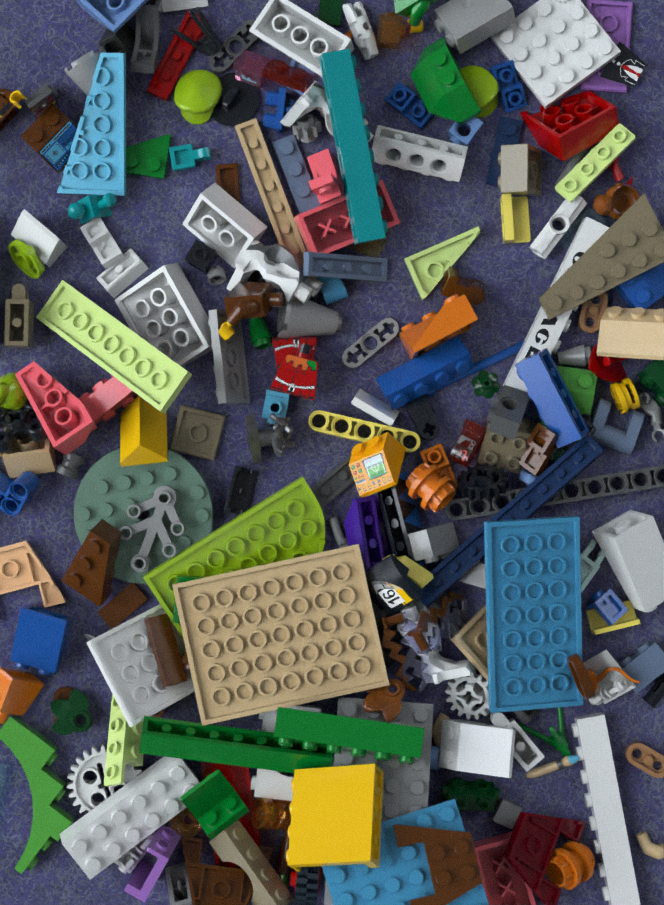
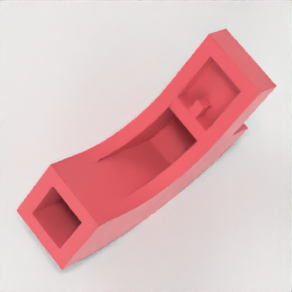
M325 149L308 156L307 160L314 177L313 180L308 182L311 190L317 195L319 203L322 205L344 196L343 183L333 153L329 149Z

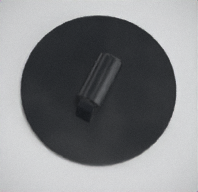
M228 73L220 77L222 92L218 103L214 107L211 118L226 126H236L251 119L259 105V93L256 85L242 79L239 73Z

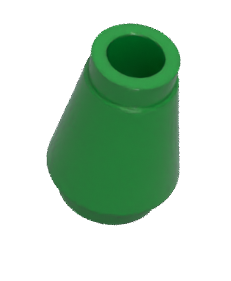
M249 318L251 345H254L255 350H262L272 346L273 336L264 318Z

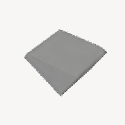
M501 797L491 819L498 824L512 829L523 808Z

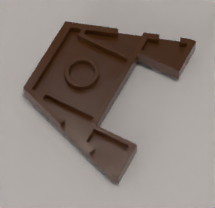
M393 825L398 848L423 842L434 889V895L409 900L410 905H447L482 883L471 832Z
M182 837L192 904L248 905L253 896V886L247 873L241 868L200 864L203 839ZM258 846L269 862L273 854V847Z

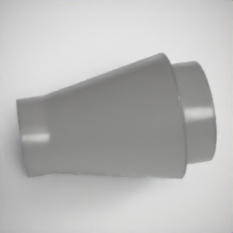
M583 344L558 352L559 366L587 367L586 365H589L591 354L590 346H584Z

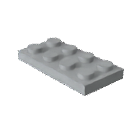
M208 310V325L211 330V350L214 358L213 372L216 377L218 404H250L241 320L236 326H231L235 333L229 339L224 340L218 331L221 325L227 321L226 310Z

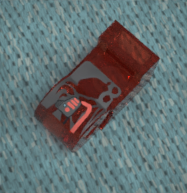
M466 419L462 426L463 430L449 456V459L464 467H468L474 456H476L486 432L484 427Z

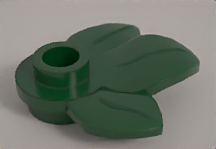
M72 689L69 700L58 699L50 703L51 710L58 719L51 728L54 732L60 735H68L74 731L85 732L91 728L93 716L88 711V699L81 691ZM84 716L86 719L85 724L80 725L77 722V718Z

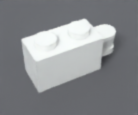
M502 712L491 713L490 720L494 726L516 730L514 757L526 772L545 757L512 717L507 719Z

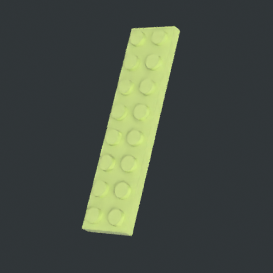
M64 280L60 282L36 317L164 414L192 376L190 372Z

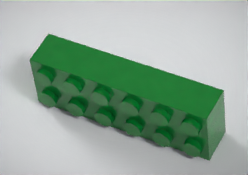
M278 707L274 730V740L278 741L280 746L293 747V743L303 744L302 749L317 751V747L327 748L326 752L341 754V750L351 751L350 756L365 758L366 754L375 755L376 760L389 761L390 757L398 758L399 763L413 765L415 761L421 758L424 728L283 707Z

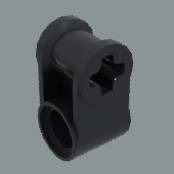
M423 395L406 403L405 408L420 437L427 441L435 439L440 433V426L428 397ZM425 424L435 427V430L432 432L433 436H430L429 433L424 434Z

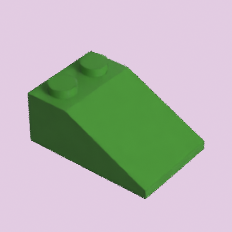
M556 366L580 414L587 413L590 415L597 376L590 370ZM541 420L540 423L547 427L545 422Z

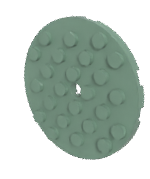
M120 448L103 456L89 469L77 490L74 502V524L80 544L82 546L90 530L101 519L118 530L123 526H131L142 521L139 517L130 518L127 515L128 506L153 498L154 491L157 488L169 486L176 492L177 500L174 507L180 521L186 526L183 534L179 536L172 534L170 530L172 523L166 511L164 512L162 520L172 543L177 546L176 554H178L212 531L214 508L208 485L201 473L197 471L190 461L175 451L168 449V462L121 467ZM161 494V500L167 502V494ZM132 507L131 513L133 515H137L138 509L136 507ZM156 507L148 509L150 517L153 516ZM175 524L174 530L181 532V525ZM123 529V535L129 537L130 531ZM148 529L134 534L129 540L120 539L118 557L115 560L114 577L131 583L147 584L143 575L170 559L162 553L163 545L158 534L155 536L148 555L151 559V565L144 572L134 571L131 567V559L139 553ZM167 546L166 552L173 554V547ZM137 559L136 565L143 567L144 562L141 559Z

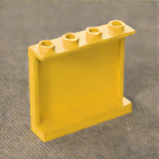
M376 764L294 769V778L291 781L293 797L289 806L291 814V825L288 827L289 849L286 851L288 866L297 872L301 871V867L365 864L369 868H379L384 771Z

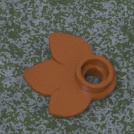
M389 679L390 685L366 690L369 694L364 700V712L382 711L387 723L397 718L402 710L401 700L405 696V686L398 679ZM391 687H396L397 691L395 693H390L389 689Z

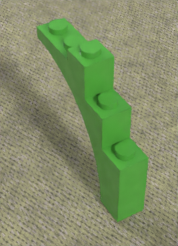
M11 715L0 729V740L11 749L21 763L28 778L33 801V820L30 837L23 855L14 868L22 874L26 869L32 870L39 860L36 855L40 850L45 852L53 840L50 837L58 842L61 839L59 834L71 826L75 818L53 802L54 800L59 802L66 793V790L63 788L67 783L45 767L46 764L50 767L58 757L55 752L59 747L18 716Z

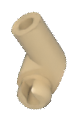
M441 712L432 726V738L436 746L441 744L442 721L450 719V717Z
M646 830L636 834V838L645 855L658 860L664 858V843L658 845L652 843Z

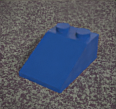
M664 263L614 287L629 308L641 307L646 309L664 295Z

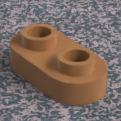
M606 292L597 296L599 298L598 304H593L591 300L582 304L578 318V327L582 332L592 334L600 329V321L608 303ZM591 318L594 322L593 326H587L585 320Z
M641 742L628 744L625 749V757L630 764L652 777H664V756ZM635 749H639L641 752L637 758L633 757ZM660 761L661 767L659 769H654V762Z

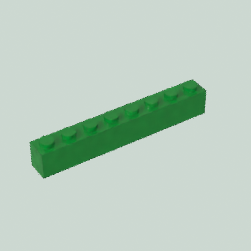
M144 716L139 753L289 773H294V769L331 767L333 761V753L326 752L327 748L317 747V751L302 749L303 744L293 743V747L280 746L278 741L274 740V733L211 724L202 726V723Z

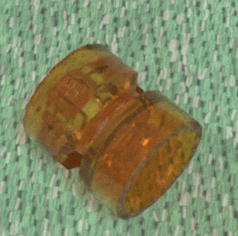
M257 798L253 803L251 812L253 826L257 829L270 830L272 828L273 830L288 831V827L291 825L289 809L291 801Z

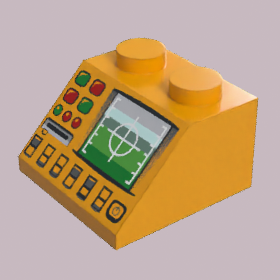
M388 432L355 445L351 451L349 467L360 497H367L397 485L406 448Z

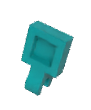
M192 144L169 147L172 170L174 172L196 168L195 161L212 159L208 147L193 150Z

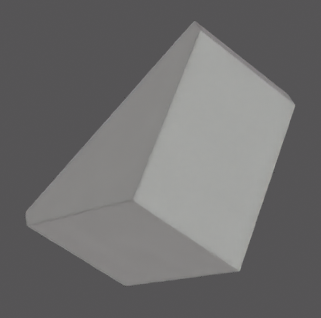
M185 862L166 867L165 873L170 905H191L192 899Z

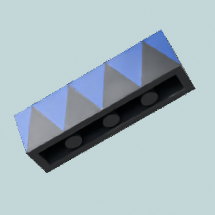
M400 473L397 485L377 492L392 554L396 557L406 555L417 564L424 565L425 560L415 561L408 537L410 533L423 530L416 501L408 495L409 489L406 486V480L409 477V473Z

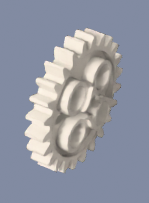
M102 744L99 751L95 746H92L91 754L84 750V759L77 756L76 762L79 765L72 764L70 767L75 773H69L67 777L73 780V782L67 783V788L74 789L69 793V798L76 797L73 806L81 804L80 813L85 810L90 812L103 802H95L92 799L94 793L103 794L104 800L108 798L106 787L104 784H101L102 775L97 766L98 763H101L105 775L107 750L104 744ZM126 764L124 783L122 785L125 786L142 772V768H134V766ZM91 770L96 773L97 777L94 780H87L84 773ZM109 786L111 795L115 793V786Z

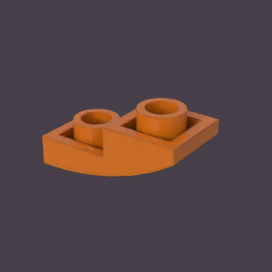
M441 443L419 452L423 463H427L430 466L436 464L441 469L439 477L449 476L453 479L452 486L455 490H458L457 480Z

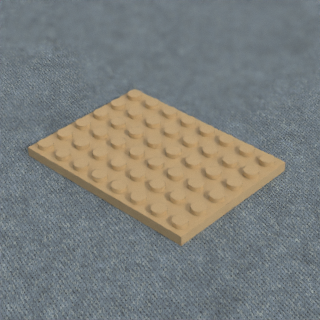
M359 544L172 585L202 726L277 710L278 707L286 708L390 685Z

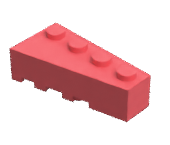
M111 375V379L108 380L106 378L95 384L92 388L93 393L89 394L86 392L78 398L85 404L95 422L90 434L98 428L96 426L97 423L101 420L107 422L116 415L115 410L121 406L126 408L134 400L133 397L137 395L113 375Z

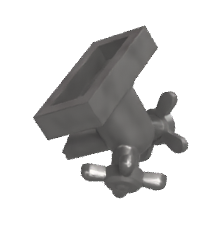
M271 413L269 417L275 421L274 426L258 429L254 414L245 415L248 445L253 465L262 463V447L272 445L274 453L278 457L284 456V450H287L289 447H295V444L289 440L293 428L288 426L290 421L288 416L285 418L277 417L274 413ZM283 429H285V430L287 431V432L285 433V436H284V437H283V432H282Z

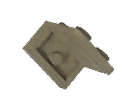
M523 417L516 438L513 440L488 431L491 422L487 421L478 463L481 465L488 463V466L497 464V469L503 467L505 471L520 474L524 467L518 463L529 447L526 441L534 430L535 422Z

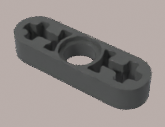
M250 19L245 21L222 44L221 48L210 56L209 65L214 73H226L260 39L250 34L246 38L249 43L246 44L244 39L239 36L242 34L245 37L248 33L247 27H252L256 20ZM232 42H240L242 50L238 53H233L230 51L229 46ZM226 50L227 54L233 59L229 60V57H227L223 61L225 65L223 68L221 66L214 67L216 65L215 59L221 60L225 56V53L222 51Z

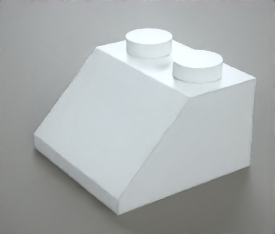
M25 209L21 212L11 235L26 245H31L36 250V255L40 262L50 268L67 246Z

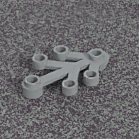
M169 486L157 488L154 491L153 498L140 504H132L127 508V515L130 518H137L143 511L156 507L153 516L119 529L121 532H123V529L130 531L129 537H125L121 533L122 540H129L134 534L148 529L139 553L131 559V567L136 572H144L150 567L151 559L148 555L156 534H158L162 542V553L164 556L170 558L177 553V546L172 543L162 520L164 512L166 511L172 523L170 527L172 534L176 536L183 534L186 526L180 521L174 507L177 500L176 492ZM161 494H167V502L161 500ZM132 507H136L138 509L137 515H133L131 513ZM175 524L181 525V532L174 530ZM167 546L173 547V554L166 552ZM137 559H141L144 562L143 567L136 565Z

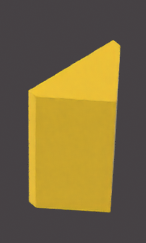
M139 395L120 413L121 467L168 462L167 411L165 414L160 412Z

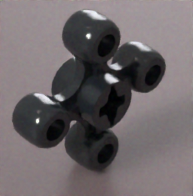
M28 399L25 401L24 411L22 409H15L8 413L5 408L0 407V429L7 427L6 431L0 432V453H7L12 450L14 438L16 440H24L30 436L37 443L47 439L48 436L40 421L31 422L32 418L38 417Z

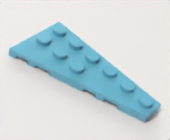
M101 52L93 75L92 86L85 101L86 105L78 123L70 149L71 153L67 165H65L64 175L57 193L105 195L111 192L117 196L126 195V53Z

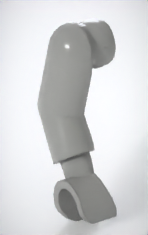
M646 392L640 393L638 396L640 407L650 416L651 426L654 429L652 440L657 443L654 437L656 432H661L664 438V430L661 427L663 424L661 407L650 394Z

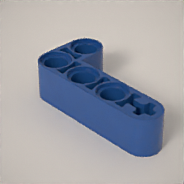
M0 471V510L10 516L18 515L31 502L39 486L38 477L30 471H25L18 478L12 480Z

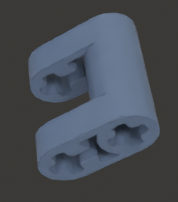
M600 398L591 420L592 426L596 428V432L589 436L597 444L630 455L635 446L645 414L632 410L625 431L606 425L605 422L612 402Z

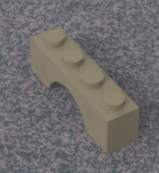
M239 820L209 842L223 862H233L247 873L253 886V897L251 900L253 905H287L295 899Z

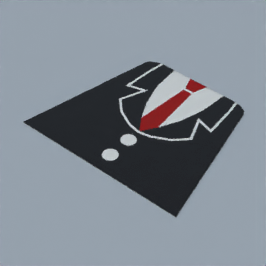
M619 41L617 47L620 49L621 54L605 66L600 77L628 86H634L645 67V63Z

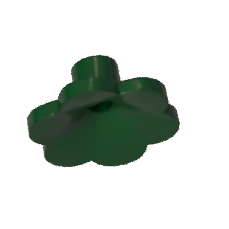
M485 370L480 371L478 376L474 377L471 381L473 387H475L474 394L476 396H483L486 399L492 398L494 393L500 389V384L497 382L498 376Z

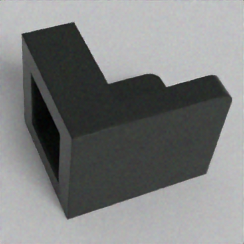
M126 22L116 33L107 28L98 44L104 46L107 53L127 54L135 43L136 33Z

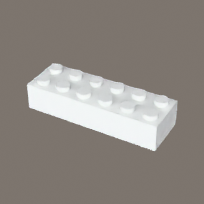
M163 756L61 832L59 835L62 845L91 880L184 810L186 806L180 797L200 783V780L184 759Z

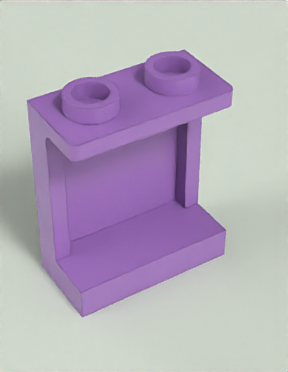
M162 825L147 848V852L158 858L154 867L141 860L124 891L145 903L181 835L172 828Z

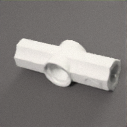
M578 196L572 203H569L566 199L530 245L529 248L534 254L544 260L547 258L587 205L581 196ZM552 222H562L564 226L563 230H555L553 228Z

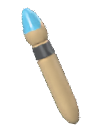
M578 755L565 756L563 759L530 770L526 777L536 778L565 766H572L578 762L580 757Z

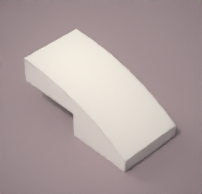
M95 218L80 227L105 269L125 257L101 218Z

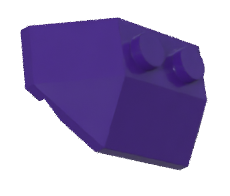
M376 495L353 499L344 522L348 546L359 544L364 570L366 571L381 562L384 557L392 555V550L379 499Z

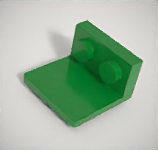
M219 769L208 775L180 797L183 804L198 820L211 840L249 812L239 794Z

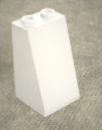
M629 510L593 530L592 533L606 555L607 561L633 608L643 612L655 610L657 605L664 602V541L654 517Z

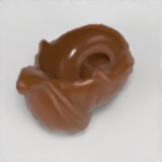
M618 182L609 188L605 194H599L595 197L593 209L600 216L608 215L618 220L639 199V193L632 185Z

